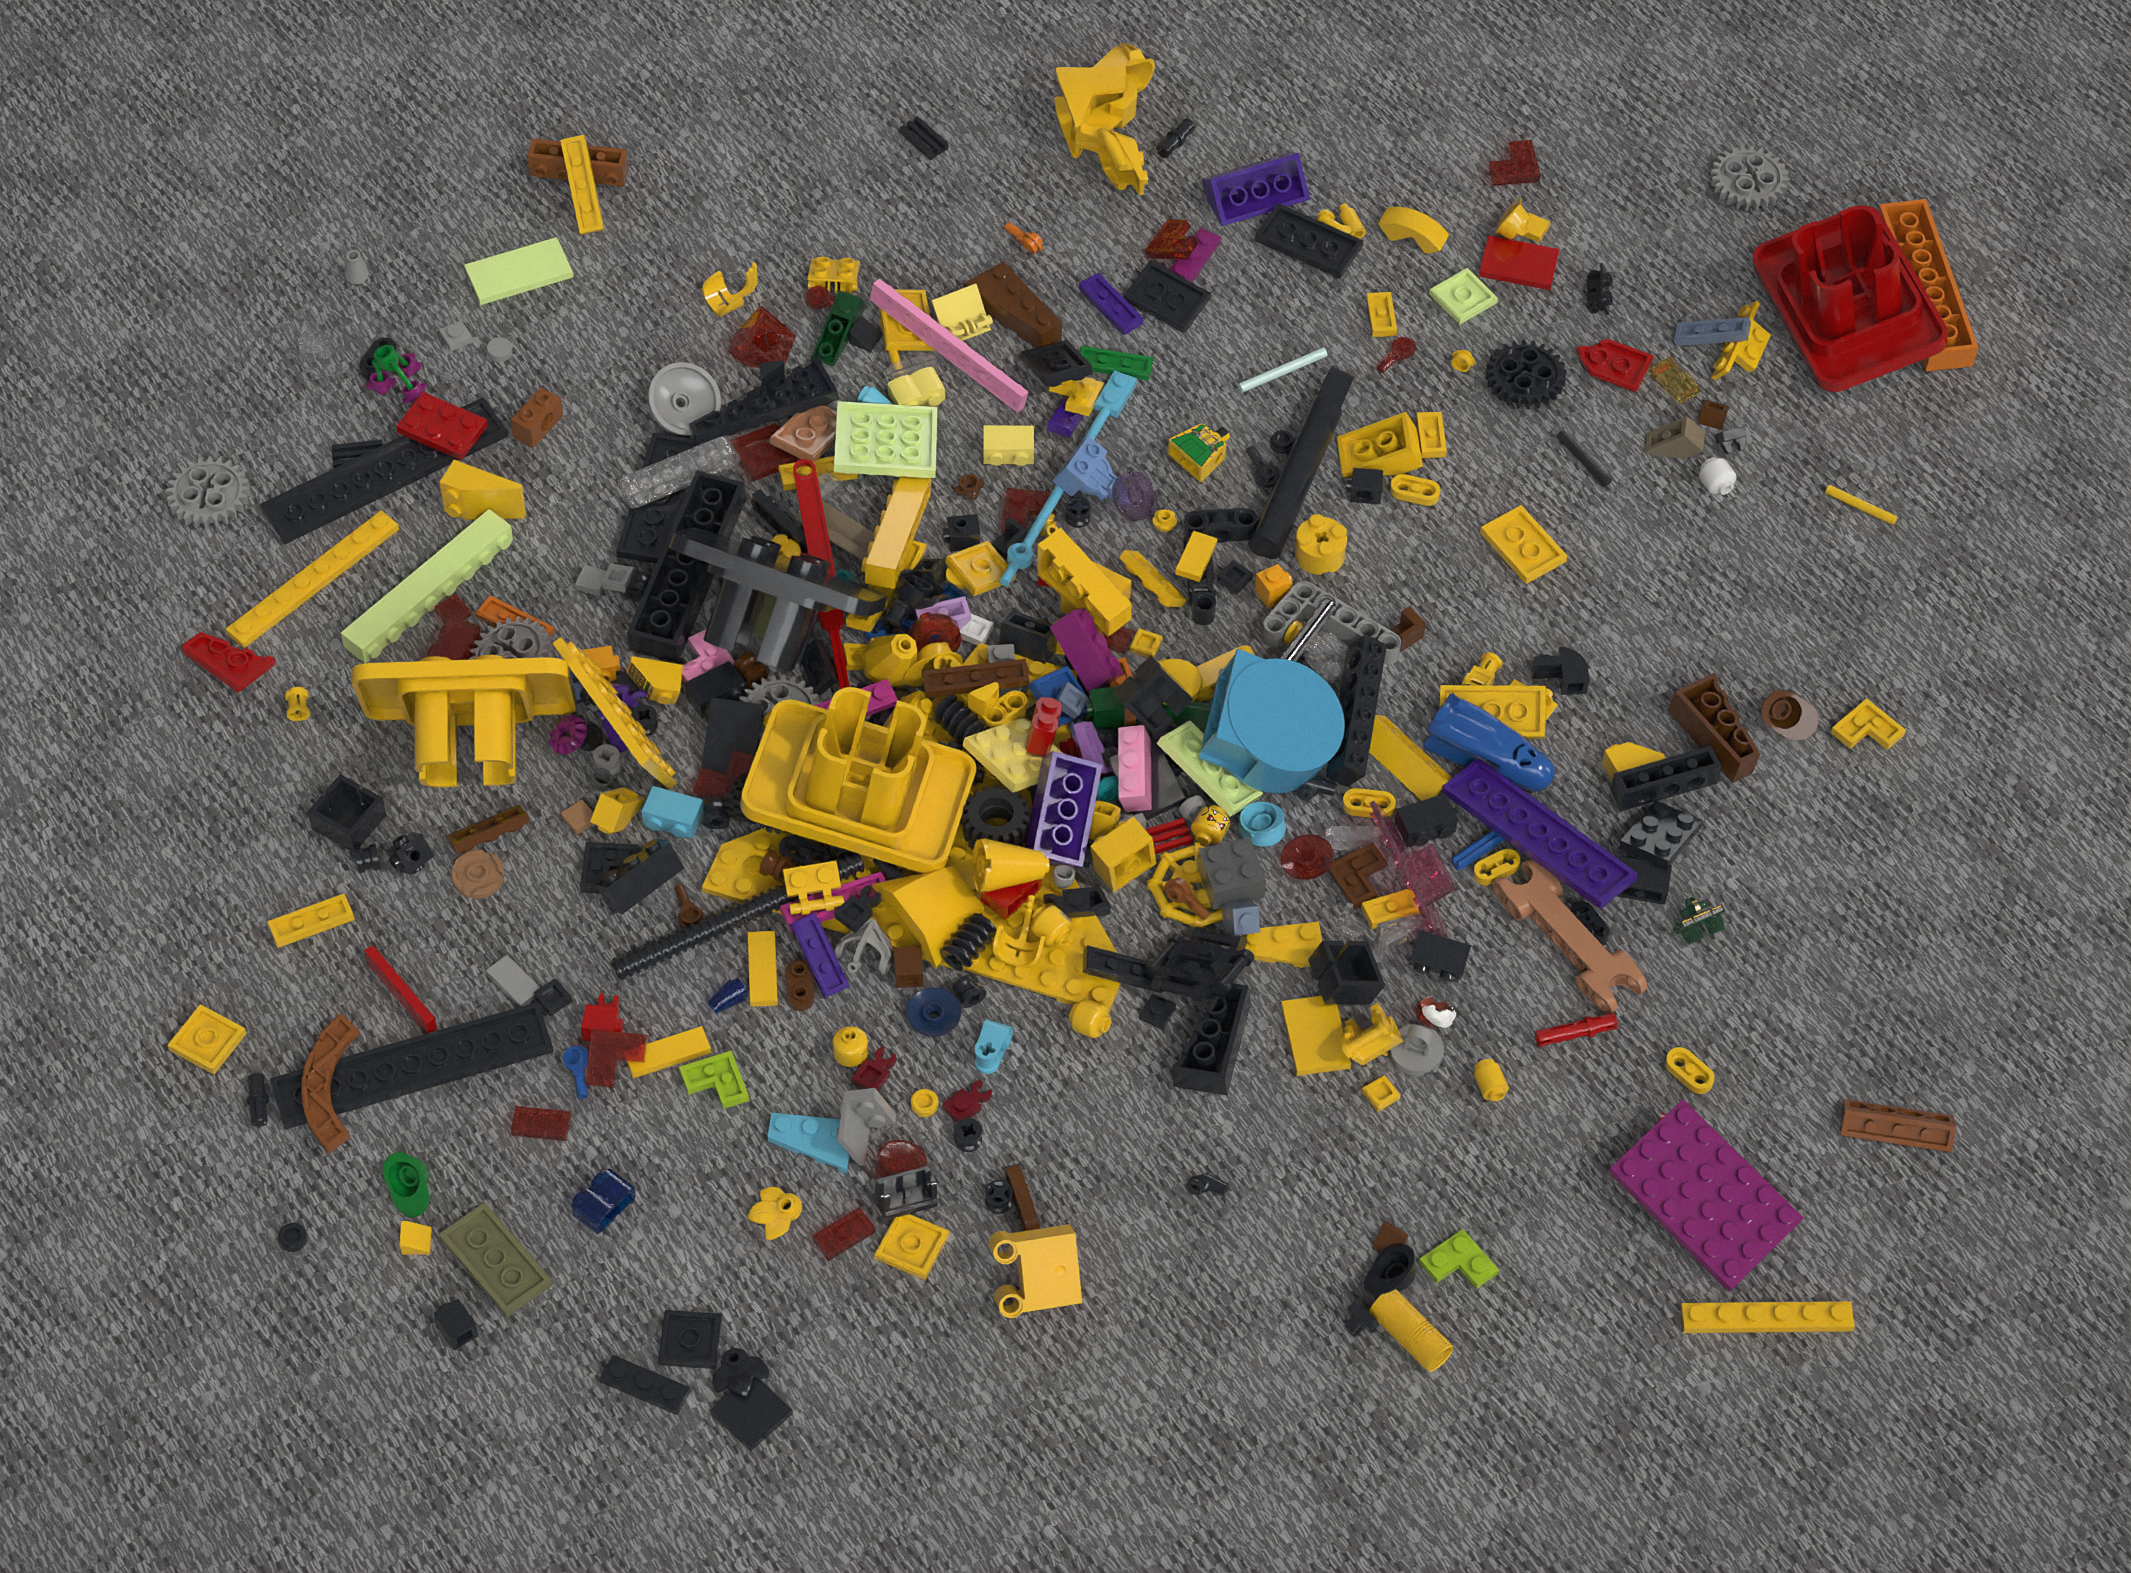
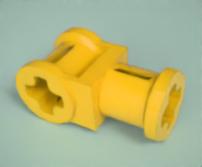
M1483 653L1479 666H1473L1470 673L1466 674L1462 684L1493 686L1495 672L1501 669L1503 665L1502 660L1494 653Z

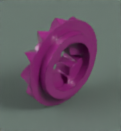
M570 715L569 718L562 717L561 723L555 724V730L549 732L551 736L549 744L558 754L565 755L574 752L585 740L587 734L586 723L580 717ZM566 731L570 733V738L564 735Z

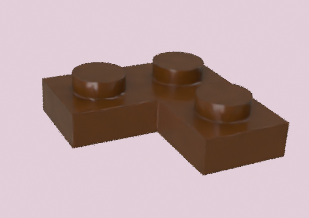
M1372 842L1328 864L1327 871L1353 910L1361 907L1363 902L1377 898V892L1366 877L1386 868L1387 862Z

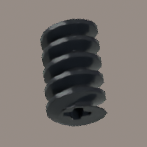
M956 695L945 697L939 703L934 713L935 722L941 725L945 731H948L950 736L955 738L956 742L962 745L965 737L990 729V727L984 728L985 722L981 719L978 720V715L975 713L971 714V709L964 707L963 701H957Z
M973 913V915L968 916L966 922L953 934V937L947 941V945L941 948L940 954L950 967L957 971H962L963 966L971 967L973 965L972 960L978 959V952H983L986 949L984 944L989 945L992 942L991 937H995L997 929L989 919L979 913Z

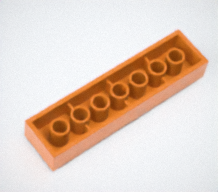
M1927 200L1879 204L1878 211L1947 326V345L1939 354L1922 360L1925 372L1972 367L1979 347Z

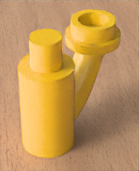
M1346 203L1339 206L1341 212L1339 218L1343 225L1334 220V214L1328 209L1322 210L1317 214L1318 221L1360 239L1366 234V230L1355 210L1349 208Z

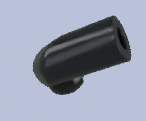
M1312 778L1300 786L1298 795L1304 801L1311 800L1319 793L1333 796L1337 784L1319 778Z
M1208 1173L1192 1177L1187 1183V1189L1194 1195L1213 1191L1224 1196L1230 1184Z

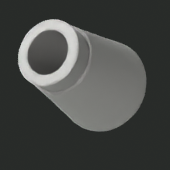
M350 250L346 253L344 276L352 284H361L367 279L369 271L360 252Z

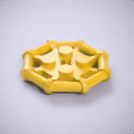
M1195 842V845L1170 853L1164 852L1161 854V860L1152 878L1147 881V889L1152 892L1160 909V915L1164 919L1168 917L1194 928L1222 921V908L1212 912L1205 921L1195 913L1193 916L1177 910L1180 907L1193 912L1184 903H1168L1163 893L1165 891V884L1168 881H1162L1169 868L1174 872L1171 879L1182 878L1189 884L1191 889H1193V885H1191L1193 883H1201L1204 887L1197 867L1198 849L1205 847L1200 845V842ZM1194 856V860H1187L1183 865L1179 866L1176 863L1177 861ZM1205 887L1204 889L1199 888L1197 891L1193 890L1192 894L1197 898L1196 901L1204 908L1212 909Z

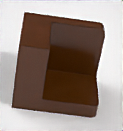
M1410 606L1401 611L1400 623L1390 629L1401 639L1400 652L1422 639L1425 633L1426 622Z
M894 947L896 988L923 987L921 947Z

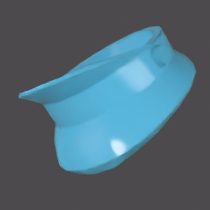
M1259 801L1247 805L1242 810L1239 818V834L1243 838L1250 837L1252 844L1255 846L1267 847L1277 844L1284 837L1286 831L1283 810L1269 802Z

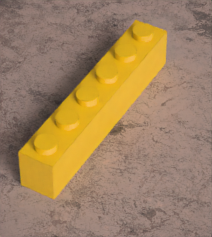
M900 476L899 479L894 480L892 487L893 495H888L886 502L887 510H882L880 526L877 525L875 528V541H870L868 557L863 558L861 572L865 573L866 584L895 589L899 574L903 569L930 498L932 478Z

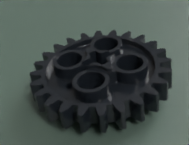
M1522 340L1521 345L1512 341V347L1503 344V349L1497 348L1495 355H1490V360L1487 362L1485 377L1488 380L1487 386L1493 387V395L1500 393L1499 401L1506 398L1508 399L1507 405L1509 406L1515 402L1517 409L1522 404H1525L1527 410L1530 409L1531 404H1534L1539 409L1541 402L1548 406L1550 399L1556 401L1557 394H1562L1563 387H1565L1567 370L1564 369L1565 363L1559 362L1560 355L1552 356V348L1545 351V344L1536 347L1535 341H1532L1530 345H1527L1525 340Z

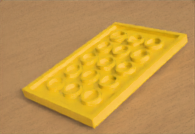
M561 637L552 643L562 658L568 662L570 669L639 764L668 789L678 784L673 777L676 774L673 767L661 757L659 748L645 735L647 732L643 726L631 716L632 711L616 695L618 692L614 686L602 676L603 671L596 662L592 661L587 654L585 655L572 641L567 643Z

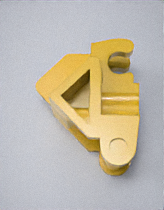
M1378 1003L1370 1006L1372 1010L1371 1022L1373 1023L1371 1027L1363 1030L1353 1018L1345 1021L1344 1034L1340 1037L1341 1048L1345 1055L1360 1065H1365L1382 1054L1388 1056V1050L1404 1042L1392 1016L1387 1017Z

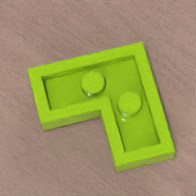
M732 1051L679 1067V1073L688 1095L715 1087L723 1109L749 1101L748 1092Z
M1464 1229L1419 1259V1264L1436 1283L1459 1269L1477 1289L1499 1273V1269Z

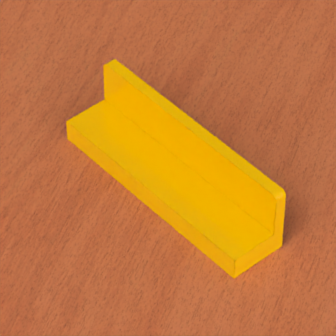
M1375 715L1369 753L1421 801L1436 797L1442 790V786L1451 780L1452 777L1386 716Z

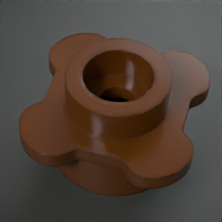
M965 474L961 476L959 485L955 487V493L968 496L969 499H976L978 491L984 487V482L974 474Z

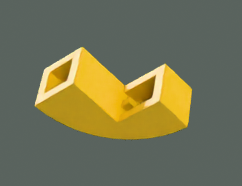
M1387 207L1378 223L1389 240L1395 241L1413 237L1426 254L1439 252L1449 236L1448 232L1431 217L1405 207Z

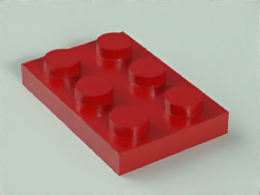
M422 392L398 423L396 429L399 434L462 461L487 428L488 422L487 419Z

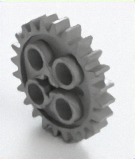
M1741 146L1740 151L1732 147L1731 154L1724 151L1723 157L1718 156L1717 161L1713 163L1710 179H1712L1711 186L1715 187L1714 193H1720V200L1728 199L1727 205L1735 203L1736 209L1742 205L1745 211H1748L1749 207H1753L1757 212L1759 206L1767 210L1768 203L1775 206L1776 200H1782V196L1786 194L1789 178H1787L1788 171L1784 170V163L1778 164L1779 157L1771 158L1772 152L1763 154V148H1760L1757 152L1754 150V146H1751L1750 150H1746L1744 146Z
M211 456L208 457L207 462H203L201 458H198V464L188 461L189 468L180 466L181 474L173 473L174 480L168 481L169 488L166 489L172 514H176L177 520L184 519L185 525H189L193 521L195 528H198L201 523H204L205 529H208L210 523H213L218 528L219 521L229 524L228 517L237 519L236 511L244 512L243 505L249 504L248 497L251 496L249 481L246 479L245 472L240 471L239 465L232 466L231 460L223 464L222 457H219L216 462H213Z
M518 616L515 622H512L510 617H508L506 624L502 625L500 621H497L495 629L488 626V634L480 633L482 640L474 641L477 648L470 650L473 657L469 658V660H473L481 655H498L505 659L517 657L552 658L550 651L553 650L550 643L552 640L544 626H540L538 621L532 623L529 617L522 621L520 616Z
M772 675L770 682L761 678L762 685L759 686L753 682L752 690L745 689V697L739 698L742 702L764 704L762 721L764 716L777 703L783 700H798L811 705L821 703L819 702L818 694H813L812 686L805 688L804 680L796 684V677L794 676L790 681H786L785 675H782L780 680H776V677ZM763 724L761 726L759 743L766 728Z

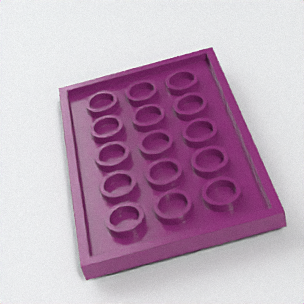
M1684 1099L1607 1171L1729 1292L1804 1219Z

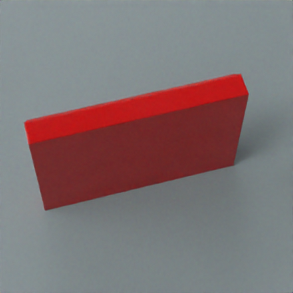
M1488 235L1479 277L1551 290L1560 249Z

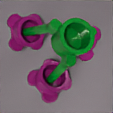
M392 345L381 346L375 351V359L371 363L376 372L370 376V381L366 384L367 389H373L378 394L387 393L391 386L396 385V379L390 378L388 372L395 370L405 384L402 389V393L405 396L402 400L403 403L407 404L410 401L414 403L427 387L426 383L420 384L418 380L411 382L408 380L410 376L421 369V363L415 359L416 355L414 353L399 355Z

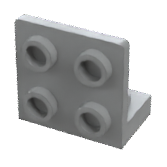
M875 1088L844 1091L843 1102L840 1104L841 1120L840 1127L837 1128L836 1132L837 1140L859 1166L865 1165L870 1127L882 1128L885 1125L895 1124L897 1114Z

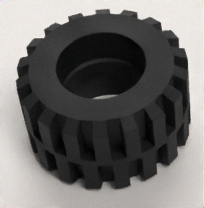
M994 785L993 789H989V786L983 787L982 792L979 790L975 791L973 797H969L966 800V805L963 807V833L965 842H968V847L973 850L976 841L984 838L1023 847V843H1026L1030 817L1026 800L1024 798L1020 799V793L1017 791L1012 793L1007 787L1000 789L999 785ZM990 818H1002L1008 821V823L1003 826H990L984 823V821Z

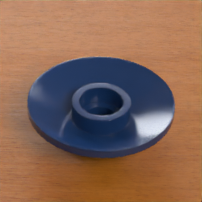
M941 988L921 990L910 999L907 1005L909 1024L914 1030L926 1036H942L951 1032L958 1025L961 1018V1006L958 999L951 992ZM932 1014H936V1015H938L939 1017H938V1018H930L929 1016L932 1015Z

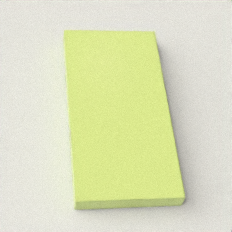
M557 237L464 265L480 305L573 278V271Z
M1191 721L1162 736L1157 744L1230 817L1262 796V791L1242 783L1227 769L1199 759L1204 734Z

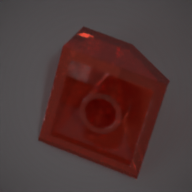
M760 306L735 333L728 352L745 366L759 368V363L784 361L785 366L797 335L763 306Z

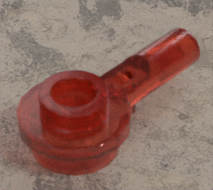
M822 286L811 287L806 294V301L813 309L832 306L836 296L830 295L829 291Z
M1408 337L1395 339L1392 343V352L1377 365V370L1380 373H1384L1396 361H1403L1413 356L1416 351L1415 342Z

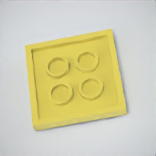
M1024 717L964 738L962 746L1012 793L1038 783L1043 756L1026 751L1025 743L1029 733L1030 722ZM1052 744L1050 752L1055 751L1062 753L1056 746Z

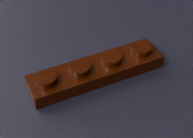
M1026 659L922 671L925 698L970 693L993 682L999 683V689L1030 686Z

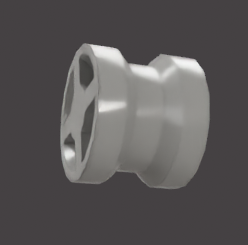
M603 744L595 749L593 753L594 768H605L611 772L612 776L618 773L621 768L618 749L610 744Z

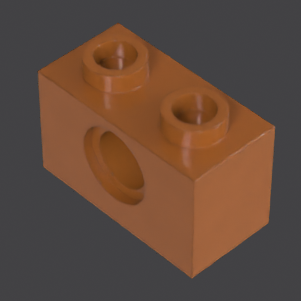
M540 387L510 419L513 438L534 448L563 417L561 398Z

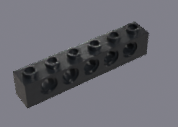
M1367 634L1350 644L1347 649L1339 702L1344 715V735L1339 749L1328 761L1326 772L1327 778L1346 787L1366 775L1387 647L1386 644Z

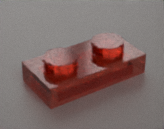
M515 1106L511 1134L512 1136L567 1141L571 1111Z
M858 1207L812 1235L813 1242L825 1258L830 1261L873 1235L875 1227L862 1209Z

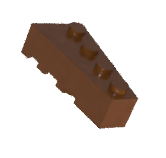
M1004 261L964 283V288L975 283L977 284L986 316L990 315L999 321L1001 326L1011 329L1017 333L1018 337L1033 347L1037 348L1062 340V322Z
M1713 673L1675 691L1668 712L1700 748L1712 746L1722 766L1721 771L1734 783L1753 774L1760 753L1747 729L1742 728L1736 709L1732 710L1727 701L1729 697L1724 689L1721 690L1718 684L1719 679L1716 673Z

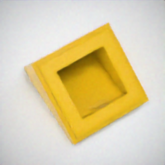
M993 682L968 694L969 709L985 717L999 700V683Z
M401 1221V1254H430L432 1228L409 1221Z

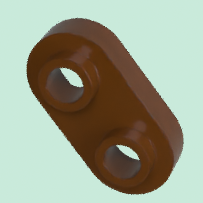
M804 960L792 961L786 967L787 1001L789 1006L796 1011L808 1010L815 1001L813 974L807 961ZM799 969L803 970L802 973H796L795 971ZM798 993H804V994H805L804 996H801V997H800V996H797Z

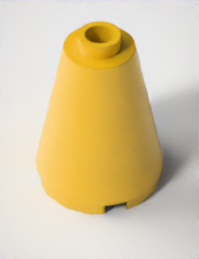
M986 838L977 840L975 843L972 863H976L977 872H973V880L978 892H989L1043 879L1045 873L1049 872V859L1041 851Z

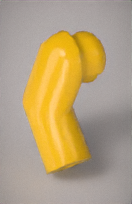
M1052 513L1040 531L1042 537H1048L1058 529L1056 526L1057 521L1053 520L1055 515Z

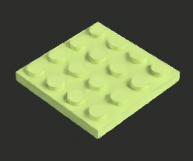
M838 401L834 472L935 478L937 407Z

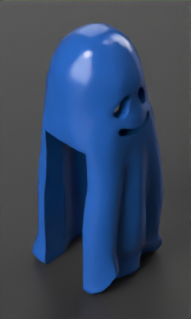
M1454 693L1449 694L1446 702L1438 709L1435 717L1428 725L1427 731L1431 734L1425 741L1423 748L1466 768L1479 758L1519 788L1530 792L1544 790L1554 779L1556 773L1555 766L1545 753L1536 749L1526 738L1486 710L1456 696Z

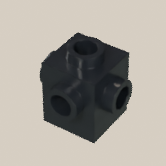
M415 832L397 837L392 842L393 846L387 849L390 855L389 862L396 871L408 874L418 873L425 867L424 863L435 856L423 835Z

